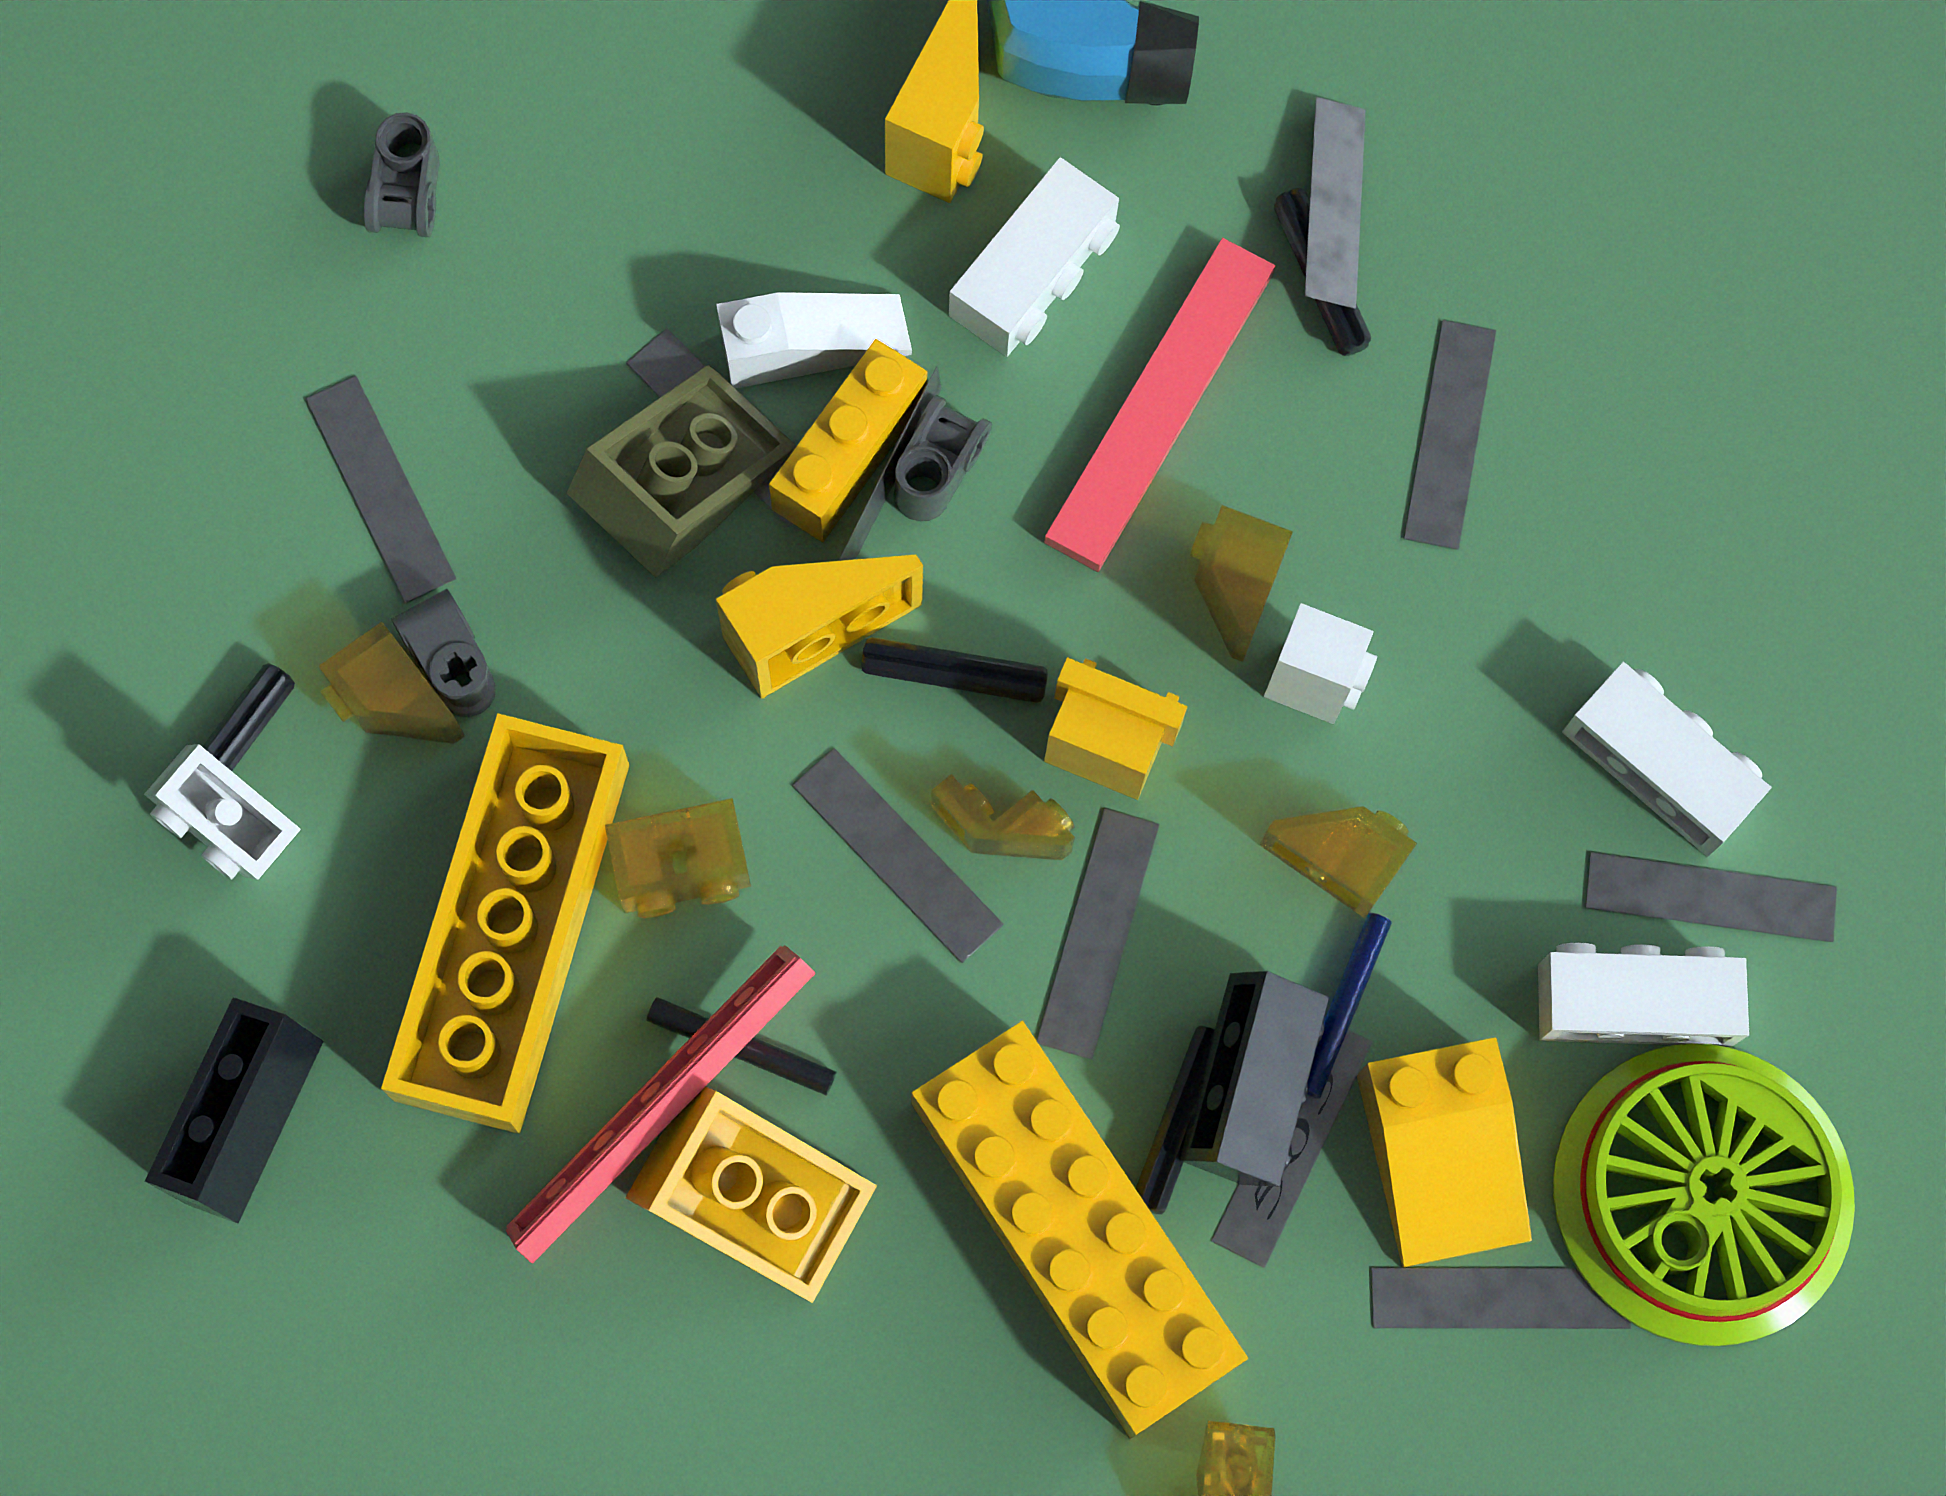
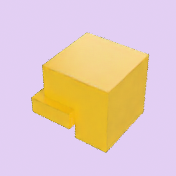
M1067 657L1057 679L1054 696L1055 699L1063 703L1048 736L1044 762L1138 800L1161 744L1165 743L1173 747L1188 706L1179 703L1180 696L1170 692L1164 697L1096 669L1097 663L1085 658L1084 662L1080 663Z

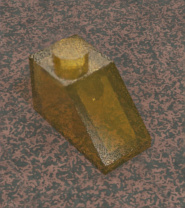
M1222 505L1214 525L1205 521L1202 522L1190 556L1200 560L1194 581L1231 658L1243 662L1293 531Z
M382 621L319 665L320 670L330 684L320 692L342 722L354 716L366 733L452 744L465 737L456 718Z
M1362 806L1274 820L1266 830L1260 846L1365 918L1417 843L1407 836L1409 833L1407 827L1397 818L1381 810L1374 814Z

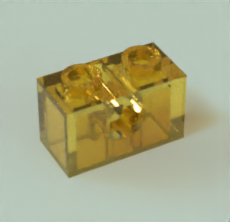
M733 798L605 825L619 899L625 913L637 911L639 918L658 917L675 911V903L701 898L702 904L723 903L739 897V889L751 887ZM678 851H685L688 859V871L675 874L674 868L671 865L673 864L672 854Z

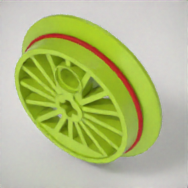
M1691 1043L1653 1049L1625 1061L1603 1076L1578 1103L1566 1124L1555 1158L1553 1198L1556 1218L1564 1244L1579 1273L1605 1304L1621 1317L1643 1330L1675 1342L1698 1346L1736 1345L1757 1340L1779 1331L1805 1314L1823 1296L1842 1266L1849 1247L1855 1211L1854 1186L1847 1155L1837 1131L1816 1100L1798 1082L1769 1062L1743 1051L1712 1044ZM1681 1083L1692 1138L1659 1088ZM1703 1092L1719 1102L1713 1138ZM1641 1099H1643L1675 1149L1626 1116ZM1738 1115L1747 1123L1730 1147L1735 1116ZM1616 1132L1669 1169L1609 1155ZM1760 1132L1774 1141L1740 1163ZM1785 1150H1788L1810 1166L1753 1176L1748 1175ZM1606 1171L1668 1186V1189L1607 1198ZM1709 1177L1717 1182L1714 1194L1719 1198L1711 1203L1703 1197L1707 1191V1186L1702 1181ZM1817 1180L1818 1205L1757 1191L1756 1189ZM1658 1205L1645 1224L1623 1238L1620 1236L1611 1212ZM1760 1209L1816 1222L1810 1243H1806ZM1666 1227H1673L1685 1236L1688 1243V1252L1684 1260H1676L1665 1252L1662 1245V1234ZM1751 1227L1799 1260L1786 1277H1784ZM1735 1239L1769 1289L1755 1297L1747 1298ZM1714 1243L1716 1244L1728 1300L1703 1298ZM1638 1244L1641 1260L1649 1268V1271L1634 1257L1629 1249ZM1689 1271L1685 1292L1662 1281L1664 1276H1676Z

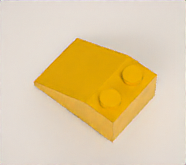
M977 0L948 1L885 118V175L951 203L960 184L965 187L971 185L979 170L983 156L982 153L976 151L984 132V126L978 124Z
M914 554L771 566L758 575L754 571L745 572L727 583L722 590L723 595L716 598L723 639L755 690L763 699L921 606L923 564L918 556Z
M1494 1037L1367 1063L1358 1073L1357 1080L1402 1268L1532 1241L1513 1102L1497 1038Z
M704 1087L665 1127L625 1198L813 1303L877 1185L721 1093Z

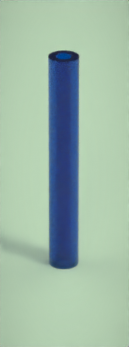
M1368 913L1324 1019V1033L1321 1041L1316 1046L1307 1080V1095L1320 1099L1392 925V922L1382 915Z

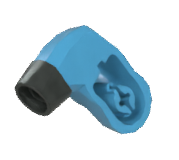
M986 0L993 33L997 69L1003 80L1048 97L1077 101L1125 100V103L1150 104L1155 106L1187 103L1197 46L1199 16L1141 0L1138 6L1132 5L1126 0Z

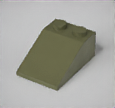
M708 364L589 446L582 457L567 494L656 578L695 549L788 459L796 445Z

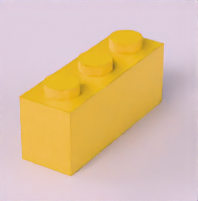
M875 338L769 483L772 510L823 543L903 433L927 386L928 371Z

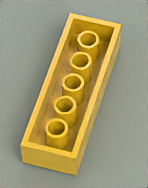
M497 713L381 1087L394 1102L517 1134L521 1133L629 769V762L623 745Z
M1023 1020L911 1092V1105L1130 1439L1249 1359Z

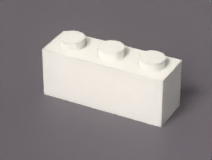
M1060 157L950 290L949 317L1006 357L1009 356L1020 341L1025 345L1031 343L1046 322L1047 314L1044 311L1056 296L1061 300H1065L1075 289L1083 275L1084 270L1080 268L1092 252L1097 255L1103 254L1116 237L1120 225L1116 223L1119 197Z
M1623 661L1574 715L1562 733L1708 857L1725 842L1772 787L1762 779L1761 770L1752 760L1741 753H1731L1712 737V729L1700 716L1688 710H1680L1663 695L1664 690L1652 675L1641 669L1633 670Z
M1566 943L1556 946V952H1550L1538 964L1539 1041L1660 1045L1693 1043L1732 1047L1749 1036L1746 958L1725 957V950L1723 948L1694 947L1686 949L1685 956L1661 955L1660 947L1630 945L1622 947L1621 954L1596 953V946L1593 944Z

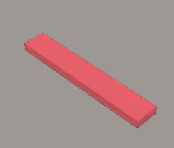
M1222 237L1045 535V544L1096 572L1100 571L1272 278L1276 265Z
M786 945L780 946L506 1226V1232L516 1250L533 1264L816 973Z

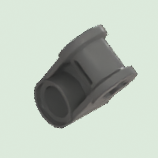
M407 112L395 113L387 117L379 125L376 133L371 177L367 183L364 201V220L368 232L378 233L382 227L417 230L420 237H430L432 234L436 213V185L440 166L439 153L426 122L417 115ZM415 143L421 145L416 154L410 157L395 156L399 148L406 144Z
M935 395L920 417L913 437L899 458L895 469L894 496L895 503L900 512L909 519L916 521H930L940 516L947 508L966 472L970 471L981 454L989 437L992 422L984 418L976 422L947 407L945 399ZM924 476L931 478L938 486L930 491H918L913 489L908 482L915 477Z
M448 589L391 618L417 667L423 669L442 704L449 712L459 717H472L481 714L490 707L495 698L496 691L493 676L488 669L484 655L474 640L475 636ZM465 673L472 681L468 685L461 687L454 678Z

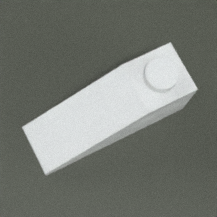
M772 293L716 304L730 382L735 389L856 366L875 338L903 356L912 355L900 295Z

